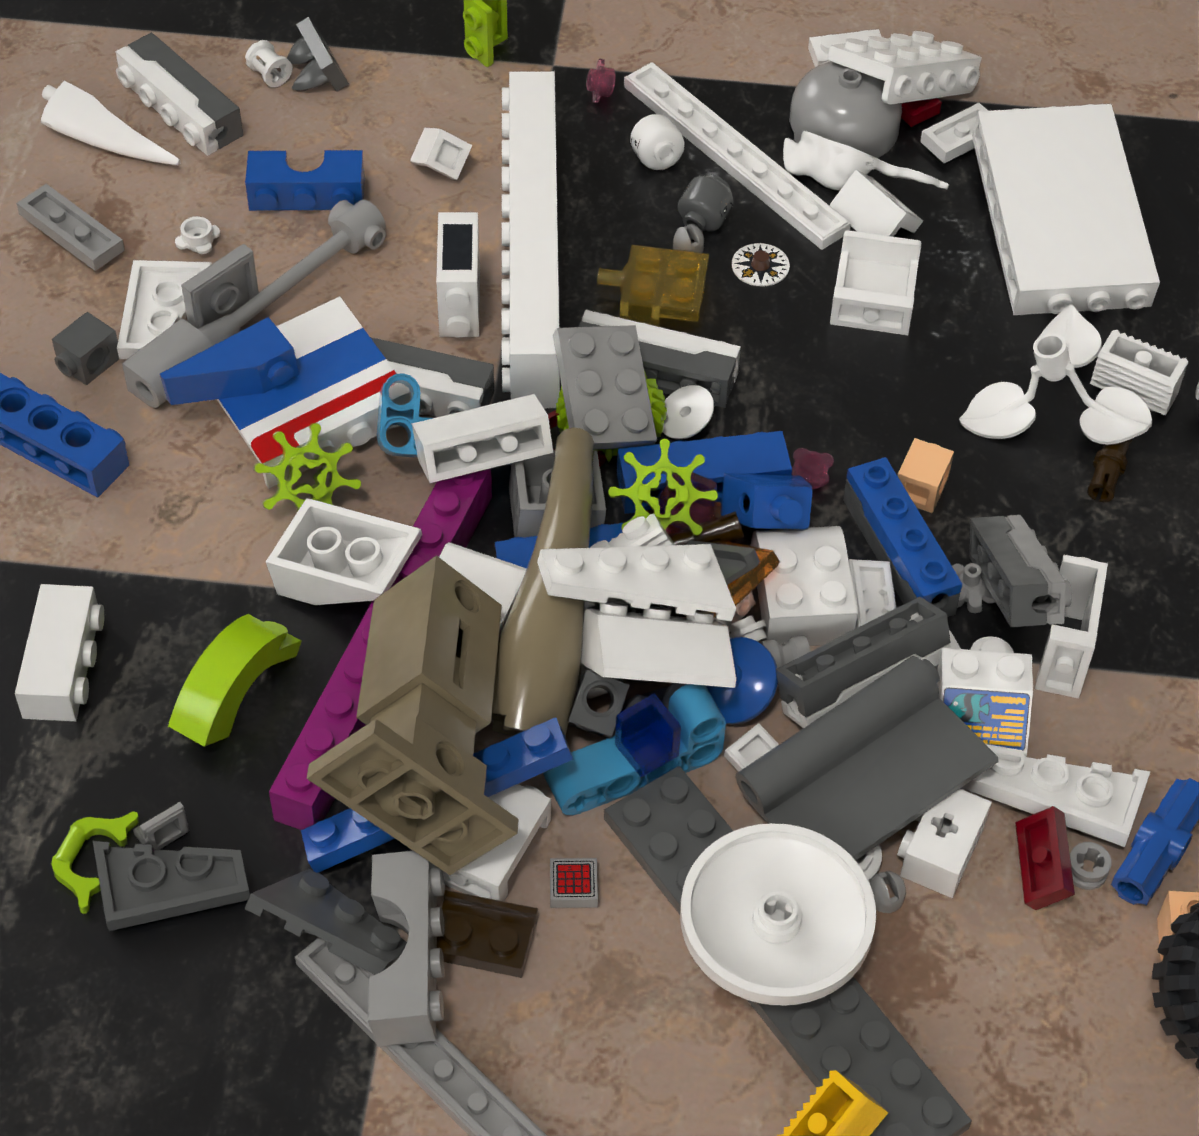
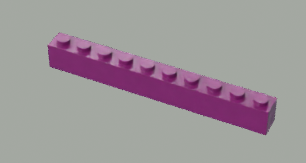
M491 468L436 482L413 527L421 529L422 536L391 587L436 555L440 557L445 544L448 542L467 547L492 499ZM374 601L371 602L269 790L274 821L303 830L324 820L335 800L333 796L307 779L308 767L311 762L366 726L356 717Z

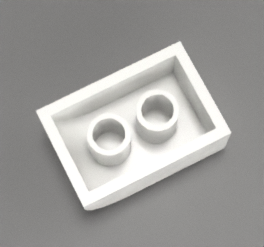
M840 526L753 531L751 548L755 549L760 563L754 570L761 617L767 625L763 628L767 636L765 641L774 639L782 646L791 637L804 635L808 640L809 646L825 645L855 629L858 611L845 538Z

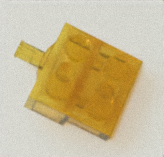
M632 245L629 261L623 268V271L599 268L597 284L620 287L622 294L620 318L647 323L659 327L660 317L698 322L708 270L709 254Z

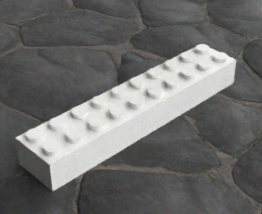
M555 71L509 72V87H502V110H509V113H502V137L509 138V140H502V163L509 164V167H502V190L509 191V194H502V218H509L510 222H502V246H510V250H502V275H510V279H502V304H510V308H502V334H510V337H502V365H510V368H502V392H511V399L535 394L543 408H556L560 392V374L553 334L559 328Z

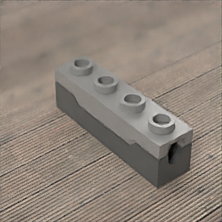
M1021 515L970 518L969 558L972 563L981 567V578L1010 627L1046 625V623L1050 625L1064 624L1065 607H1070L1072 600L1071 586L1069 581L1064 580L1060 574L1057 563L1052 562L1049 558L1046 547L1041 546L1037 540L1034 529L1029 528Z

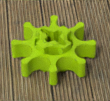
M317 423L310 424L309 440L304 446L298 448L291 446L287 442L283 432H275L273 439L283 449L282 460L275 466L256 463L253 467L256 473H271L278 481L277 492L272 497L263 500L262 506L270 510L278 501L289 499L296 505L298 512L306 500L298 498L297 494L308 493L311 495L310 499L333 505L331 496L337 487L346 485L353 489H359L361 486L359 479H344L337 471L338 459L342 455L350 453L353 450L350 443H342L336 451L332 453L324 452L318 445V435L321 431V426ZM304 453H314L317 455V458L313 460L304 457ZM323 463V466L313 475V479L316 482L313 486L302 483L291 488L302 476L299 470L301 466L312 469ZM287 465H289L288 478L285 480V470ZM329 472L330 479L328 485L326 486L327 473Z
M668 439L660 441L661 457L652 466L641 465L637 462L632 452H627L624 455V461L635 469L637 474L636 481L633 486L627 489L610 487L608 490L611 498L628 497L635 504V515L632 519L622 524V530L631 520L641 516L647 518L650 515L642 506V503L645 502L654 511L653 514H655L665 530L674 522H682L690 528L694 536L700 535L702 527L691 519L689 513L690 506L693 502L700 499L714 502L718 498L717 491H698L691 483V473L694 469L704 464V456L698 454L688 466L677 467L668 459V449L670 446ZM655 474V477L648 484L642 483L648 475ZM661 474L666 475L668 490L675 491L676 495L675 498L668 499L664 515L660 514L658 498L651 497L650 495L651 491L658 490ZM673 474L681 478L684 482L683 486L677 483L672 477ZM678 504L684 505L677 514H671V511Z

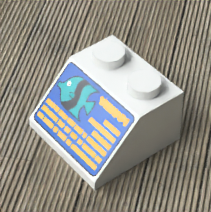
M942 648L937 667L940 681L937 683L939 698L985 744L1022 750L1026 757L1033 697L1032 654Z

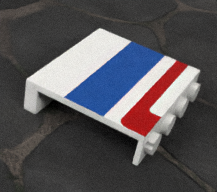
M339 296L276 326L294 348L299 375L265 393L217 399L259 463L266 466H275L283 458L281 445L273 439V434L277 431L283 432L287 442L291 446L298 448L308 442L310 424L317 423L321 426V431L318 435V445L327 453L336 451L342 443H350L352 447L363 445L369 439L377 436L381 387L389 377L397 373ZM396 383L389 388V397L395 404L405 405L410 402L411 394L404 384ZM391 425L387 430L399 427L400 425ZM304 453V457L313 460L317 458V455L314 453ZM287 465L285 470V480L288 478L289 465ZM301 466L299 470L302 473L308 470V468ZM263 473L268 489L278 485L274 475Z

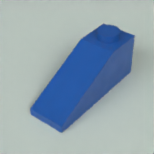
M267 317L160 373V377L168 402L171 405L265 393L299 375L293 346L272 320Z

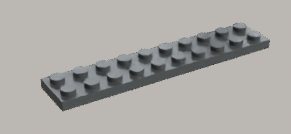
M680 766L604 809V820L679 915L683 886L692 865L713 842L733 832ZM854 977L833 993L798 1005H768L747 1000L815 1087L823 1086V1079L829 1078V1071L836 1070L859 1085L887 1110L888 1114L870 1136H960L970 1128L972 1122L970 1117Z

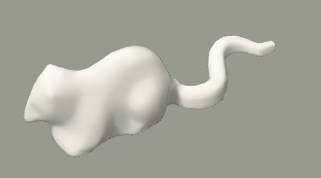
M807 131L802 132L799 143L789 138L784 140L783 161L785 170L793 175L810 176L824 187L840 191L855 170L867 175L874 169L893 178L912 179L921 183L933 184L943 189H948L949 187L948 183L927 174L888 164L865 152Z

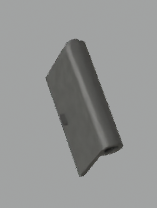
M911 656L737 772L735 777L745 798L768 824L795 825L820 833L840 845L856 861L998 763V756L939 698L937 683L940 681V676L934 665L927 659L921 660L918 657Z

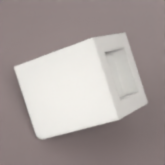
M424 128L410 162L420 166H427L450 179L457 180L472 145L442 129Z

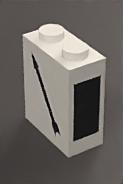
M438 212L436 284L439 337H479L480 256L478 212Z

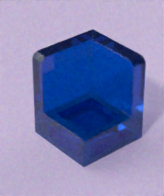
M655 694L650 695L616 716L615 746L641 778L679 756L681 726Z

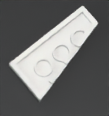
M711 544L540 550L537 563L547 594L551 596L607 603L609 597L618 598L630 603L631 607L648 610L651 603L675 607L676 614L694 616L696 610L715 612L716 619L732 621L736 612V606Z
M986 744L998 756V763L962 787V789L1031 814H1036L1055 806L1064 812L1066 826L1125 847L1150 771L1134 769L1131 775L1113 772L1112 765L1092 762L1091 768L1065 764L1066 757L1047 754L1046 758L1035 759L1025 757L1022 750Z

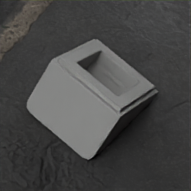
M181 802L133 829L134 835L141 844L153 845V848L156 850H160L189 831L184 806Z

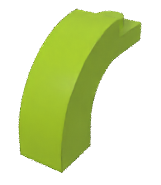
M250 614L238 618L219 633L192 668L177 698L168 727L204 747L229 737L239 706L252 683L268 667L296 657L302 641L288 634V629L279 623L272 621L263 622Z

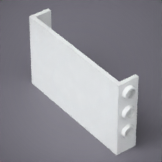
M1088 104L1082 106L978 111L972 135L1013 315L1059 314L1070 304L1078 311L1093 312L1106 309H1140L1151 307L1160 280L1112 105Z

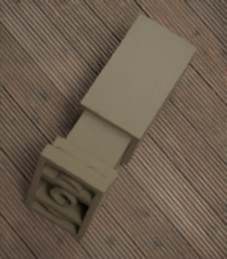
M436 555L374 600L356 717L366 726L311 762L308 767L307 779L448 875H452L518 834L519 819L484 795L487 765L473 756L475 734L491 723L502 605Z

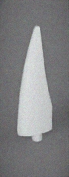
M65 80L57 89L51 85H47L43 89L42 97L48 100L41 118V123L89 145L120 155L177 166L181 164L180 159L133 130L108 111L91 94Z

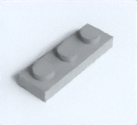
M48 184L43 185L16 203L19 215L94 271L125 251L123 240Z

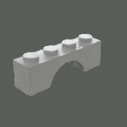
M414 851L372 855L371 896L381 922L401 928L408 934L407 944L399 958L384 971L369 977L368 1023L377 1047L436 1041V1021L444 1020L442 991H436V978L444 977L443 952L441 948H437V937L444 936L443 911L441 907H437V896H444L445 892L444 876L440 868H434L431 862Z

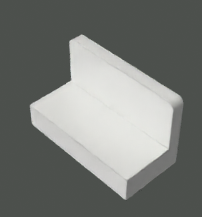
M858 170L853 172L830 203V207L849 221L851 227L857 232L893 237L900 227L915 233L923 222L921 218L874 178Z

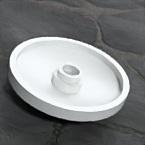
M769 823L735 830L713 842L701 853L692 865L683 886L680 922L684 941L691 956L701 970L723 989L736 996L757 1003L782 1006L798 1005L833 993L847 983L860 969L871 947L876 923V905L871 885L865 873L855 859L840 845L810 829L795 825Z

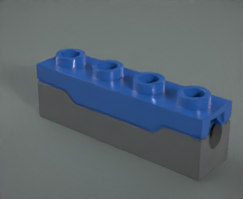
M884 457L849 468L843 501L877 560L890 562L893 587L902 603L906 604L918 597H922L932 604V600L936 597L939 602L934 603V606L947 613V617L956 615L962 582L888 459Z

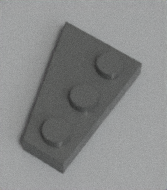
M93 841L105 919L109 931L242 902L250 897L241 850L183 847L180 851L156 850L150 844H135L134 848L111 847L110 842Z
M311 869L251 893L245 906L246 910L258 916H261L264 910L286 920L284 929L299 937L305 932L327 941L329 952L374 975L391 966L402 954L407 944L396 930L383 925L366 912L359 902L346 897L329 884L326 877L313 872Z

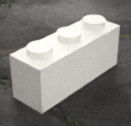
M535 394L412 423L418 461L429 483L553 453L548 414Z
M40 585L15 690V697L23 719L76 722L80 704H86L89 693V682L86 677L88 667H94L97 656V646L94 637L96 631H102L104 625V606L98 605L93 587Z

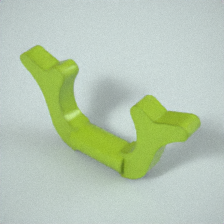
M132 811L123 817L115 819L85 817L77 820L70 826L67 836L57 853L53 856L51 864L54 876L75 894L82 914L89 912L91 896L98 893L101 889L99 878H85L71 871L74 859L85 840L94 835L110 837L119 846H125L127 844V833L139 823L137 812Z

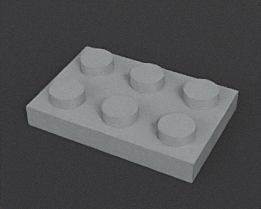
M636 325L557 328L553 334L569 428H581L587 431L593 438L594 450L654 445L657 437Z

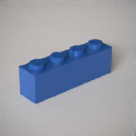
M783 431L757 432L729 437L719 436L693 441H675L670 443L668 449V459L677 467L688 466L698 454L703 455L705 458L704 464L694 469L691 473V483L698 491H717L718 498L714 502L700 499L693 502L691 506L722 503L724 473L792 475V466ZM659 444L618 449L617 478L620 489H627L633 486L637 478L635 469L624 461V455L627 452H632L637 462L641 465L652 466L661 457ZM655 474L648 475L642 483L648 484L655 477ZM661 474L658 490L651 491L650 495L651 497L658 498L660 510H664L668 499L675 498L676 495L675 491L668 490L666 475ZM676 474L672 475L679 485H684L679 476ZM747 493L744 496V500H749ZM622 496L624 513H635L636 508L633 501L628 497ZM642 503L646 511H653L647 503ZM678 504L675 508H681L684 505Z

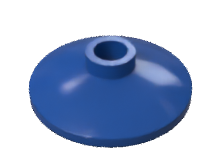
M746 637L730 638L736 674L735 688L706 686L725 718L726 724H741L756 718L768 707L778 685L776 675L777 664L771 652L756 640Z

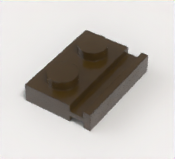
M445 890L442 905L444 936L437 937V948L442 949L444 962L522 978L533 939L534 927L538 920V908Z

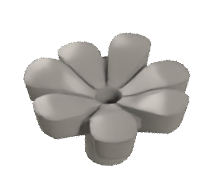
M959 563L952 565L962 582L957 608L961 607L964 602H967L969 612L979 613L982 611V600L987 603L995 602L981 578V567L974 563L967 564L965 567Z

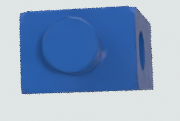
M724 473L721 503L722 516L736 511L740 524L750 528H809L812 486L802 476ZM747 493L750 504L747 507H743L744 496Z

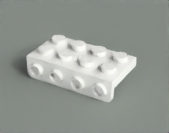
M913 31L912 36L893 33L888 39L879 36H869L868 41L852 38L846 39L844 44L830 45L827 60L885 81L882 101L891 105L971 93L979 80V66L982 57L963 51V45L951 41H942L940 43L933 40V34Z

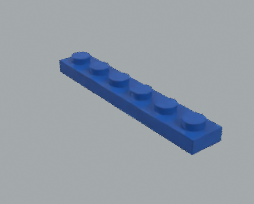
M556 717L473 754L475 758L487 765L484 795L487 797L573 760L564 732ZM351 808L301 830L308 863L316 873L395 839Z

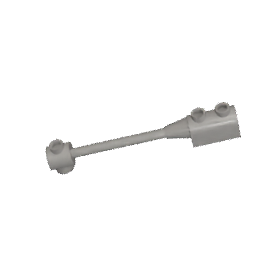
M347 200L339 201L332 208L328 216V224L331 227L333 236L231 315L223 316L198 329L181 318L124 361L122 366L128 391L150 407H159L167 400L160 373L238 333L240 327L342 248L350 253H357L364 246H368L372 250L380 247L386 236V225L380 211L367 200H360L355 205Z

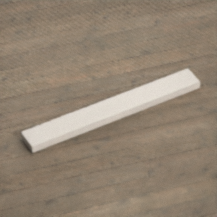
M653 62L624 77V87L656 114L668 117L686 139L821 250L842 238L845 231H850L851 223Z

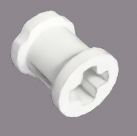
M260 40L252 44L245 55L246 65L253 71H259L262 74L263 81L268 86L279 87L290 78L293 68L291 62L286 57L277 55L274 51V46L267 40Z

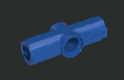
M1191 778L1187 780L1176 779L1166 796L1162 799L1156 812L1150 811L1143 821L1131 844V851L1111 883V886L1116 889L1119 897L1133 905L1137 903L1147 905L1160 887L1168 870H1174L1193 837L1191 833L1199 822V782Z

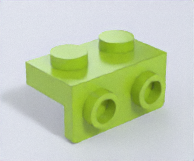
M464 0L465 50L472 58H476L484 66L489 67L494 64L493 47L508 39L507 0Z

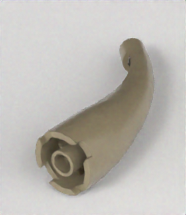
M581 428L565 429L557 437L554 465L536 543L511 611L498 640L491 720H494L491 731L508 736H514L556 717L566 737L569 724L568 719L573 707L581 670L585 600L548 595L537 561L541 549L589 548L593 502L594 441L592 436Z

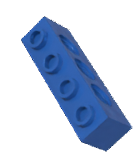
M0 373V445L97 498L130 465L125 440L117 431L111 428L105 429L90 421L83 413L79 411L73 412L58 404L51 396L47 394L41 395L26 387L19 379L15 377L9 378Z

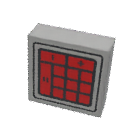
M550 858V908H598L597 858Z

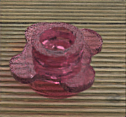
M599 59L596 69L591 68L587 76L586 87L588 91L593 92V103H598L600 96L609 98L614 89L615 70L614 68L604 67V59Z
M805 448L797 449L794 452L793 459L795 463L792 467V475L802 476L812 486V489L825 486L829 482L828 468L834 464V459L830 454H820L815 451H808Z

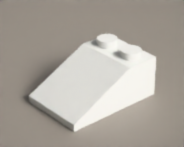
M306 498L266 560V564L278 595L313 605L374 601L391 588L421 538L422 531L412 526Z

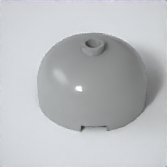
M828 61L810 70L796 86L791 101L789 122L794 132L796 143H799L801 140L802 132L807 131L879 158L886 154L897 141L902 104L889 105L882 101L885 81Z

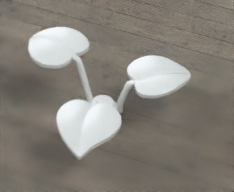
M1070 304L1046 326L1034 342L1033 350L1037 365L1032 366L1030 369L1032 376L1027 393L1024 395L1022 388L1014 383L998 382L982 389L972 399L966 412L959 420L961 425L967 430L982 437L1005 439L1019 435L1035 421V409L1028 402L1032 401L1035 397L1039 377L1042 376L1049 381H1059L1066 375L1069 376L1084 404L1089 407L1080 416V426L1084 435L1093 442L1109 445L1130 440L1148 431L1152 426V417L1146 403L1137 394L1126 388L1107 387L1099 392L1096 400L1089 397L1075 372V368L1091 363L1098 356L1102 347L1101 337L1096 328Z

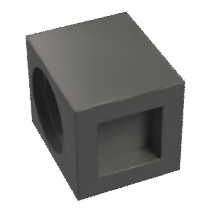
M89 312L84 313L52 338L56 355L54 360L58 369L68 377L73 376L85 385H88L119 360L116 330Z
M586 670L582 675L574 698L568 725L607 739L612 737L630 685L620 682L621 678L602 677L596 672ZM602 688L609 693L611 705L606 712L598 713L590 709L587 704L589 690Z

